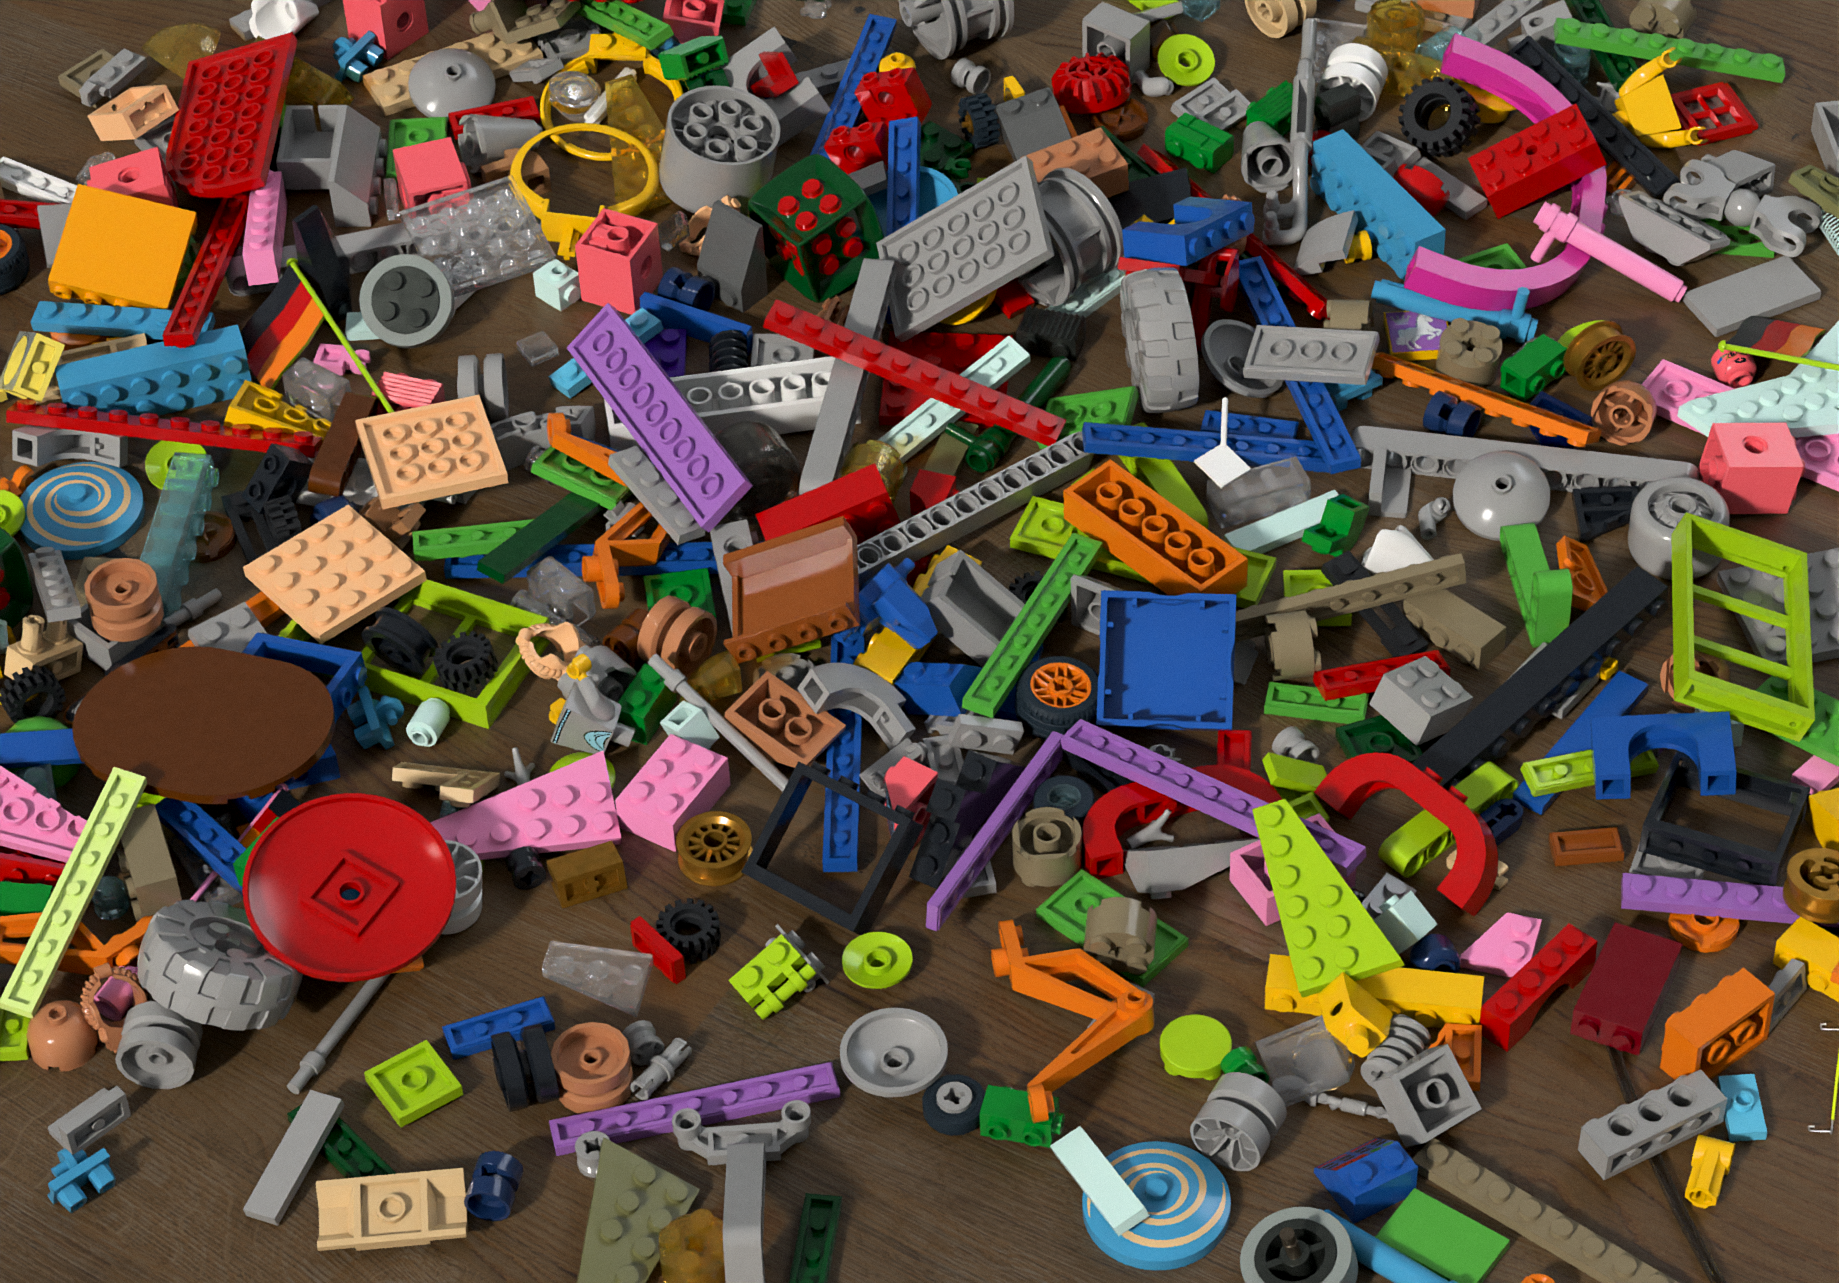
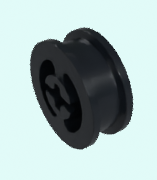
M389 607L379 608L375 614L377 621L373 626H367L361 633L364 643L377 657L394 669L407 675L421 676L425 671L424 662L426 659L436 655L435 650L439 648L437 641L421 624L408 615Z

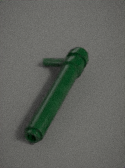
M1063 356L1052 358L1017 399L1041 409L1071 375L1072 365L1070 361ZM952 422L945 429L947 435L970 446L966 455L967 463L973 470L981 473L991 470L998 463L999 459L1009 450L1010 443L1018 435L996 424L986 428L979 437Z

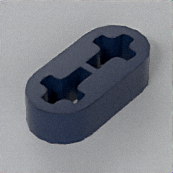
M1508 798L1500 799L1480 814L1491 829L1497 846L1515 833L1522 825L1523 808L1518 801Z

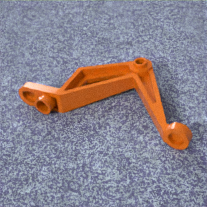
M563 412L548 414L547 436L549 444L553 448L615 482L626 486L608 465L609 455L616 453V451L571 435L570 419H565ZM641 502L595 541L592 556H583L582 558L584 582H596L603 609H617L619 602L624 601L623 582H618L617 578L619 567L656 565L671 540L670 535L660 524L650 539L628 540L653 517Z
M42 912L0 916V963L17 965L27 944L3 942V939L31 937ZM153 915L141 918L135 926L122 934L114 935L105 945L80 921L70 942L75 949L66 950L57 971L93 976V968L105 963H109L112 968L113 966L136 967L140 945Z
M1013 919L998 921L1001 948L991 949L995 977L1009 975L1014 991L1096 1020L1027 1084L1033 1123L1049 1120L1048 1113L1055 1111L1053 1091L1137 1036L1146 1034L1153 1029V998L1150 994L1139 990L1080 948L1029 956L1027 947H1020L1024 946L1021 925L1015 926ZM1080 980L1112 998L1113 1001H1108L1065 982Z

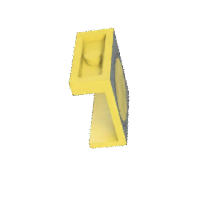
M19 331L0 377V390L21 399L30 398L41 403L65 345L35 332Z

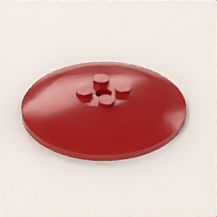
M363 793L334 794L305 802L293 808L272 823L261 835L252 849L245 866L242 887L243 902L248 922L259 942L268 952L295 968L299 973L327 981H365L391 974L406 967L422 956L437 941L444 931L454 908L456 897L455 866L448 846L440 833L428 820L412 808L377 795ZM348 889H355L360 893L359 897L354 900H345L341 897V894Z

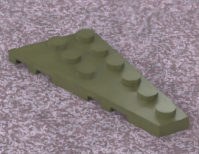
M603 1137L576 1283H647L696 1200L700 1189Z

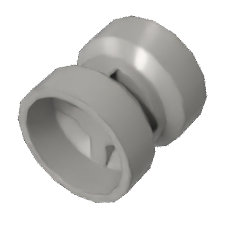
M967 58L960 59L951 72L952 84L960 88L966 87L968 92L974 95L984 93L991 80L989 69L983 66L976 67L974 62Z
M1295 726L1282 730L1272 744L1273 752L1278 755L1315 763L1319 756L1318 747L1312 741L1305 740L1304 734Z

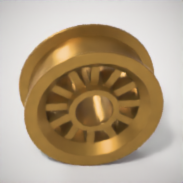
M1609 320L1599 321L1583 329L1571 341L1564 355V367L1570 375L1576 377L1578 384L1583 389L1588 391L1601 390L1618 381L1628 371L1635 358L1636 345L1632 338L1623 335L1622 328L1616 322Z
M710 811L690 818L681 826L676 837L680 870L688 879L704 886H722L737 881L745 875L741 871L753 850L750 828L741 818L728 812Z

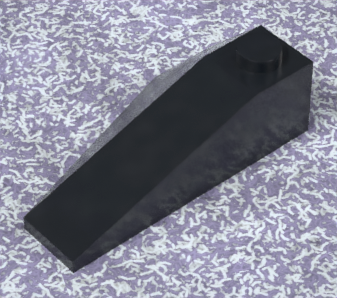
M313 205L292 220L298 266L337 324L347 317L348 312H352L350 264L319 207ZM324 319L322 323L331 328L327 320Z

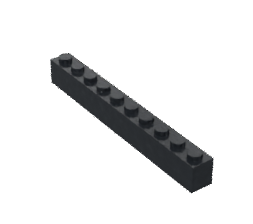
M1639 566L1634 568L1412 764L1422 771L1426 767L1432 769L1443 778L1440 785L1449 790L1451 786H1456L1483 764L1490 761L1493 762L1496 758H1502L1514 742L1519 738L1526 737L1531 732L1533 726L1543 717L1547 718L1555 710L1556 705L1565 697H1571L1583 681L1588 677H1594L1609 658L1618 656L1626 643L1632 638H1638L1655 618L1659 619L1664 615L1669 605L1668 586Z

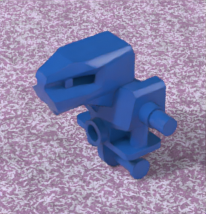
M905 558L895 567L888 563L872 578L868 579L859 588L860 625L834 633V638L840 643H843L846 639L853 642L860 635L863 636L871 630L875 631L882 624L899 635L914 649H921L930 643L938 634L928 606L906 581L907 575L915 568L914 562L909 558Z

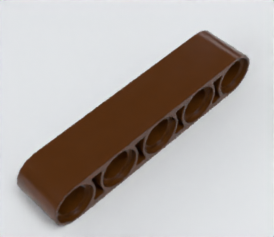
M345 392L312 465L308 481L309 492L329 496L343 495L363 449L355 420L376 416L378 397Z

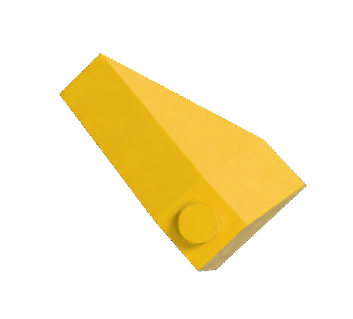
M245 380L228 407L223 426L232 427L235 424H247L251 426V429L255 430L274 427L281 429L282 433L294 434L297 431H308L313 433V436L322 437L323 443L332 422L323 418L315 420L308 416L306 413L307 408L300 404L294 408L283 402V395L277 391Z

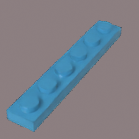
M39 301L30 323L33 331L128 337L145 333L146 339L163 340L162 335L173 310ZM208 313L200 333L213 330L216 322L214 313Z

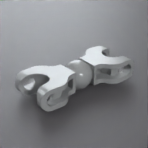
M1695 159L1685 163L1680 172L1681 183L1671 185L1663 198L1664 205L1692 220L1712 218L1721 221L1725 215L1728 221L1735 226H1750L1749 233L1757 235L1765 247L1788 257H1796L1802 253L1806 246L1805 233L1813 232L1822 221V211L1815 203L1797 196L1771 197L1766 194L1760 200L1758 195L1751 190H1735L1737 184L1727 180L1717 166ZM1691 171L1698 173L1701 179L1694 177ZM1674 196L1687 200V202H1678ZM1806 213L1812 220L1805 219L1798 214ZM1785 237L1792 239L1796 245L1788 243Z

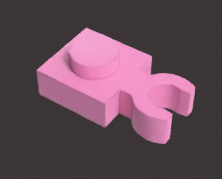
M320 343L312 363L314 373L344 376L346 370H351L355 374H362L343 345ZM356 350L355 353L366 368V363L371 362L370 352L367 350Z

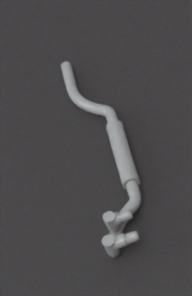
M1307 18L1303 21L1301 60L1298 63L1297 75L1293 80L1290 149L1293 152V198L1289 203L1280 204L1278 193L1275 190L1267 192L1263 208L1265 219L1263 243L1267 246L1294 244L1305 236L1307 230L1308 153L1312 150L1315 78L1312 76L1315 67L1317 21L1313 18ZM1292 218L1291 229L1279 230L1277 219Z

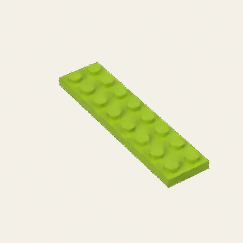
M1032 496L1010 537V548L1056 559L1072 533L1085 537L1088 536L1064 519L1063 503ZM1233 547L1248 558L1247 586L1236 594V606L1247 608L1252 605H1258L1276 568V557ZM1102 548L1101 555L1091 568L1152 584L1105 548Z

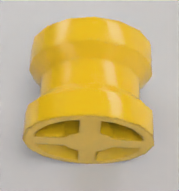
M1366 230L1358 231L1353 236L1347 259H1343L1346 264L1354 263L1356 259L1360 258L1363 261L1372 258L1371 240Z

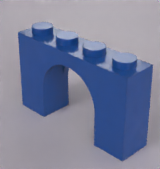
M1190 196L1173 204L1175 224L1139 221L1122 229L1124 257L1188 266L1253 233L1255 218L1252 213V202Z
M1729 711L1591 717V751L1596 800L1630 799L1631 762L1639 754L1656 748L1678 750L1688 755L1695 762L1698 769L1701 796L1736 794V762Z

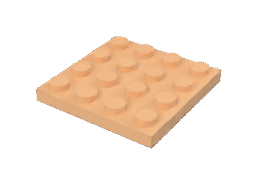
M479 395L355 420L382 509L508 483V474Z
M346 505L243 567L245 577L320 644L325 643L427 580L425 571L350 505Z

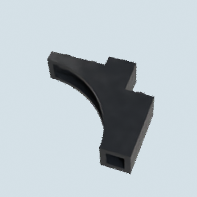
M968 750L957 782L937 778L926 811L932 814L909 877L938 889L954 867L969 839L995 811L1027 766L1007 758Z

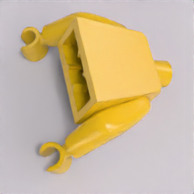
M1675 47L1667 49L1661 56L1652 59L1632 73L1619 89V98L1615 100L1618 112L1612 113V115L1646 147L1676 148L1690 144H1705L1708 139L1699 140L1697 138L1698 131L1706 129L1704 126L1692 127L1690 130H1677L1682 127L1664 75L1658 76L1665 69L1674 67L1681 62L1682 58L1672 61L1669 57V53L1675 50Z

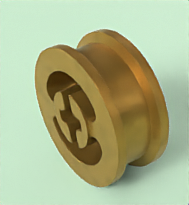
M1811 848L1795 854L1787 866V879L1783 886V899L1794 913L1804 919L1824 924L1839 923V851L1828 848Z

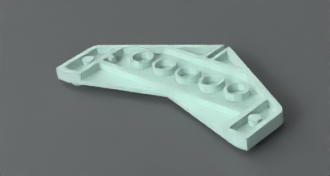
M1839 321L1805 358L1839 364ZM1799 364L1787 376L1690 400L1679 406L1677 417L1707 437L1709 436L1712 423L1786 422L1791 435L1795 438L1838 434L1839 371Z

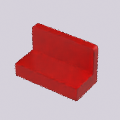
M763 51L759 54L769 75L750 86L755 96L776 98L799 83L783 52Z

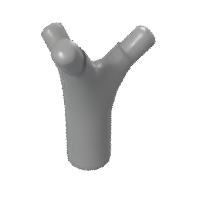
M518 747L512 748L515 772L506 771L504 776L513 779L519 786L530 781V773L535 768V764L529 763L525 767Z
M1166 809L1157 820H1152L1150 825L1125 839L1128 849H1137L1154 840L1173 842V835L1161 831V827L1172 813L1171 810Z

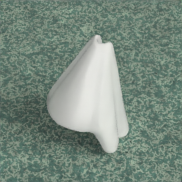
M253 0L251 3L253 14L249 20V26L254 37H261L262 40L293 32L295 35L319 14V10L316 4L307 0Z
M1399 525L1395 530L1382 529L1377 534L1373 546L1364 552L1361 565L1371 576H1374L1380 572H1389L1405 568L1411 564H1420L1434 559L1406 527Z

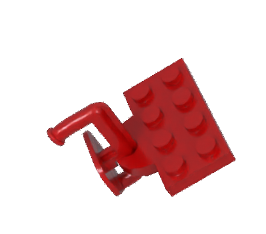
M1223 247L1203 258L1198 266V270L1187 269L1175 264L1119 257L1117 269L1126 273V275L1151 268H1175L1178 270L1186 293L1190 294L1191 288L1194 289L1191 314L1197 351L1202 352L1201 339L1203 333L1208 328L1213 297L1220 298L1222 310L1233 312L1239 284V249ZM1217 260L1228 262L1224 276L1215 274Z

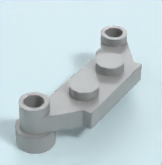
M793 1100L783 1106L781 1111L782 1120L779 1122L704 1127L701 1123V1116L696 1110L684 1108L673 1115L672 1127L674 1135L678 1138L679 1147L685 1151L692 1150L706 1158L708 1165L726 1164L727 1144L764 1142L766 1161L781 1160V1154L793 1144L803 1142L808 1138L811 1111L807 1103Z

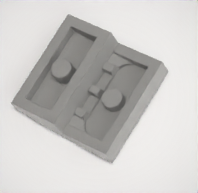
M1213 77L1175 101L1170 111L1178 118L1182 114L1188 113L1197 119L1226 131L1247 117L1246 110L1251 102L1237 89L1230 93Z
M1376 131L1363 145H1360L1391 176L1394 175L1400 165L1407 164L1404 169H1408L1421 157L1417 147L1380 131Z
M1355 211L1343 212L1326 218L1306 231L1294 265V270L1299 275L1322 273L1326 262L1347 259L1358 222Z

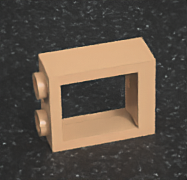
M166 85L131 87L89 114L88 118L101 141L137 139L179 111ZM113 104L116 106L115 111L112 110Z

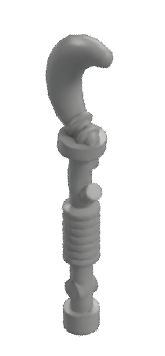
M1296 1076L1282 1077L1271 1086L1278 1094L1289 1090L1297 1091L1302 1094L1304 1101L1313 1107H1316L1317 1103L1329 1104L1332 1111L1340 1108L1341 1111L1360 1116L1368 1114L1376 1116L1378 1119L1385 1118L1388 1119V1122L1392 1123L1386 1109L1383 1107L1369 1106L1367 1102L1343 1097L1340 1099L1325 1093L1319 1094L1318 1089H1311L1307 1082Z

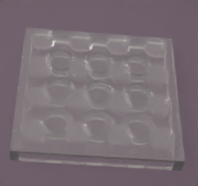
M512 175L400 211L401 221L419 256L431 261L445 274L452 286L454 298L536 271L545 264L556 260L553 249Z

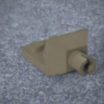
M491 0L484 10L470 14L469 20L471 28L476 34L479 35L493 30L495 36L508 45L560 29L582 6L579 0H553L548 6L543 7L542 4H537L530 8L527 7L525 0Z

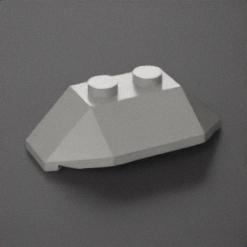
M1640 190L1619 196L1618 201L1633 240L1645 246V250L1667 258V261L1672 265L1684 266L1686 263L1698 261L1730 244V238L1725 233L1701 220H1692L1664 205L1663 201L1653 199Z

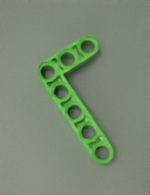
M1535 523L1501 526L1500 543L1531 646L1538 648L1543 642L1549 644L1569 626L1573 594L1571 574L1568 568L1549 569Z

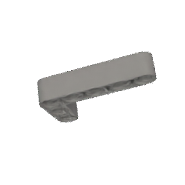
M764 1142L727 1144L723 1213V1252L726 1283H766L763 1250L766 1182Z

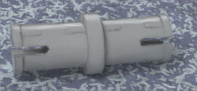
M675 1038L659 1056L651 1058L647 1065L648 1068L630 1084L632 1092L638 1087L641 1088L635 1094L637 1098L647 1100L663 1082H669L674 1077V1070L692 1054L690 1046L681 1051L687 1044L686 1041L681 1038Z

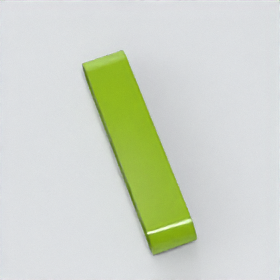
M1140 422V423L1131 425V426L1147 427V425H1146L1144 422ZM1118 455L1130 474L1208 529V517L1204 507L1171 460Z
M1490 761L1483 764L1454 787L1468 797L1465 804L1480 815L1496 801L1506 798L1512 799L1513 792L1518 788L1519 782ZM1424 809L1382 843L1378 852V858L1405 878H1410L1455 844L1456 840L1452 831L1444 823Z

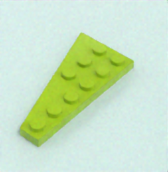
M1282 799L1252 809L1298 990L1302 998L1321 992L1342 972L1346 973L1354 981L1405 966L1401 957L1287 800Z

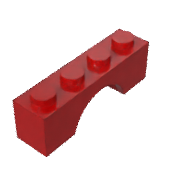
M919 469L910 489L911 514L917 515L959 493L960 490L956 488V476ZM933 552L914 562L915 568L906 578L908 585L914 586L918 576L921 573L926 574L928 572Z
M1568 923L1481 1006L1480 1025H1482V1036L1508 1052L1530 1031L1539 1009L1558 987L1566 984L1573 989L1592 971L1595 965L1598 941Z

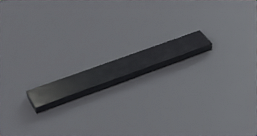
M1530 35L1506 53L1547 80L1572 105L1576 103L1598 146L1653 199L1661 200L1671 185L1680 183L1679 178Z

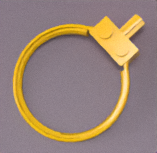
M615 32L614 34H591L589 51L565 64L564 68L557 71L548 81L541 96L540 118L545 130L554 128L551 120V105L555 95L568 83L588 74V69H591L592 73H597L598 60L643 61L644 73L663 82L671 90L674 101L684 94L679 80H666L664 78L660 60L652 56L649 49ZM665 131L650 144H644L649 151L664 142ZM559 135L549 136L565 151L589 160L618 161L642 155L638 148L615 153L593 152L577 147L572 143H566Z
M574 123L557 126L532 137L520 148L513 159L510 180L515 196L530 213L541 220V240L560 242L558 255L564 256V260H570V257H575L576 243L596 217L550 212V199H544L537 195L522 180L521 165L528 150L538 141L551 135L555 136L573 131L605 133L615 136L630 145H635L645 157L648 165L649 175L647 184L637 196L607 207L609 210L635 217L654 198L659 184V170L649 149L638 139L622 130L592 123ZM600 205L599 213L605 208V205Z

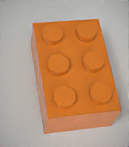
M1744 967L1732 976H1725L1717 987L1707 994H1700L1689 1007L1682 1012L1677 1011L1667 1019L1664 1042L1661 1048L1660 1068L1674 1080L1679 1076L1689 1075L1700 1069L1710 1080L1768 1039L1775 993Z

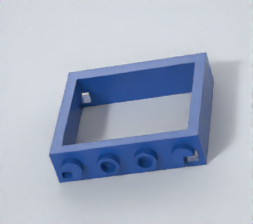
M259 632L255 634L242 652L291 663L307 671L333 675V679L326 688L333 702L335 724L345 708L351 704L358 689L365 685L364 682L368 678L362 652Z

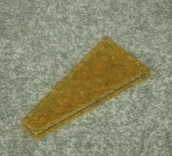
M630 74L605 82L608 125L622 130L642 142L653 155L659 170L665 128L633 75ZM609 135L616 204H619L637 196L643 191L648 181V165L645 157L635 145H630L615 136ZM660 180L654 198L643 211L673 202L664 192Z

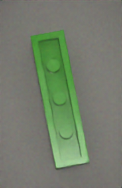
M534 519L412 532L415 561H434L443 558H464L472 555L488 554Z

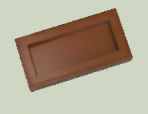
M1618 827L1549 833V845L1555 867L1624 861V849Z

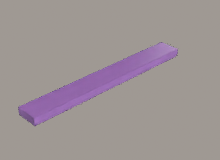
M1052 731L927 902L926 928L937 932L1010 833L1014 824L1031 804L1037 787L1049 779L1062 761L1063 749L1061 748L1060 739L1063 736L1062 734Z
M832 1062L557 1118L549 1120L556 1156L574 1153L575 1142L578 1137L589 1131L602 1132L615 1144L673 1132L672 1117L677 1111L684 1108L696 1110L701 1116L703 1126L780 1110L786 1103L793 1100H800L809 1104L840 1097V1089Z

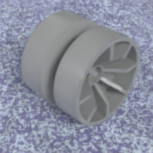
M1241 1072L1226 1073L1220 1077L1208 1096L1207 1102L1202 1106L1190 1127L1191 1138L1196 1147L1214 1163L1234 1171H1250L1258 1166L1270 1145V1141L1274 1139L1285 1121L1287 1109L1280 1095L1261 1079Z

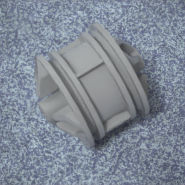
M898 0L900 14L904 23L912 28L914 35L934 58L939 60L950 57L954 52L961 50L967 41L977 37L987 40L992 37L1000 38L1006 36L1011 32L1014 24V0Z
M1069 168L1054 169L1038 183L1054 257L1017 277L1018 283L1034 301L1044 306H1058L1068 300L1071 294L1083 282L1116 268L1119 257L1124 256L1122 227L1111 203L1090 179Z

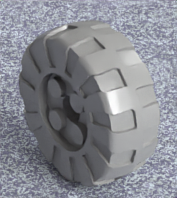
M1151 268L1127 274L1121 281L1120 289L1121 324L1127 346L1125 348L1128 367L1131 368L1132 386H1136L1139 393L1137 402L1141 410L1147 413H1167L1191 407L1198 401L1199 368L1192 314L1183 280L1175 268Z
M193 899L176 901L174 905L164 906L153 915L142 939L137 962V976L141 986L146 988L152 995V998L160 1005L200 1024L244 1031L245 1029L260 1030L274 1026L279 1019L283 1020L295 1001L303 976L302 973L279 960L264 948L251 929L245 909L242 910L232 907L229 903L209 900V902H195Z

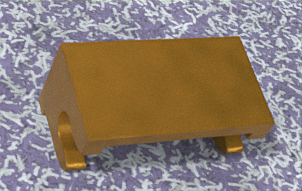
M612 841L546 861L549 873L553 878L551 884L562 909L628 888L623 861Z

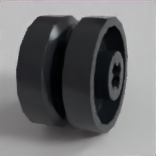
M540 1023L521 1028L520 1042L522 1051L518 1050L516 1040L509 1031L490 1035L494 1057L492 1058L494 1071L509 1112L528 1108L530 1097L527 1084H531L535 1099L541 1104L559 1100L556 1074L545 1033Z

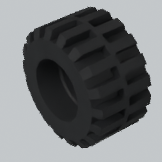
M1433 77V81L1428 78L1421 80V86L1415 84L1411 87L1413 92L1410 95L1408 93L1405 94L1403 97L1406 100L1405 105L1400 104L1399 111L1403 113L1402 116L1398 117L1399 123L1403 126L1401 131L1409 142L1427 155L1430 154L1437 158H1440V155H1443L1445 158L1452 157V151L1459 154L1463 151L1461 147L1464 144L1469 146L1472 143L1469 140L1470 137L1477 135L1479 130L1475 128V125L1480 124L1481 120L1476 115L1480 112L1479 106L1474 103L1476 100L1471 94L1451 79L1445 78L1443 80L1441 77ZM1450 104L1451 114L1446 124L1437 130L1429 131L1428 122L1432 112L1441 105Z

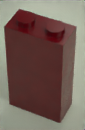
M1615 922L1573 1009L1570 1034L1639 1056L1679 969L1683 944Z

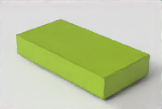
M1270 752L1262 759L1270 783L1273 786L1306 794L1313 792L1315 796H1318L1314 791L1327 776L1322 765Z

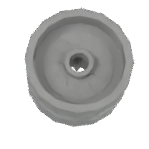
M487 354L484 358V374H481L480 362L476 355L459 356L457 376L458 399L479 395L482 404L486 403L487 415L491 422H498L508 418V382L504 354Z
M156 1001L135 1005L127 1012L121 1033L122 1038L115 1058L118 1070L134 1083L152 1089H172L184 1085L191 1080L195 1070L197 1051L203 1034L202 1025L184 1018L182 1015L163 1007Z

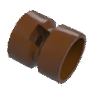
M641 608L632 611L622 620L620 625L615 626L603 638V646L611 649L632 668L642 661L638 656L637 642L640 629L649 612Z

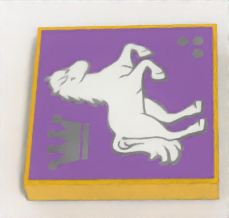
M1410 311L1384 312L1383 317L1390 355L1406 361L1437 359L1440 337L1449 326L1448 321Z

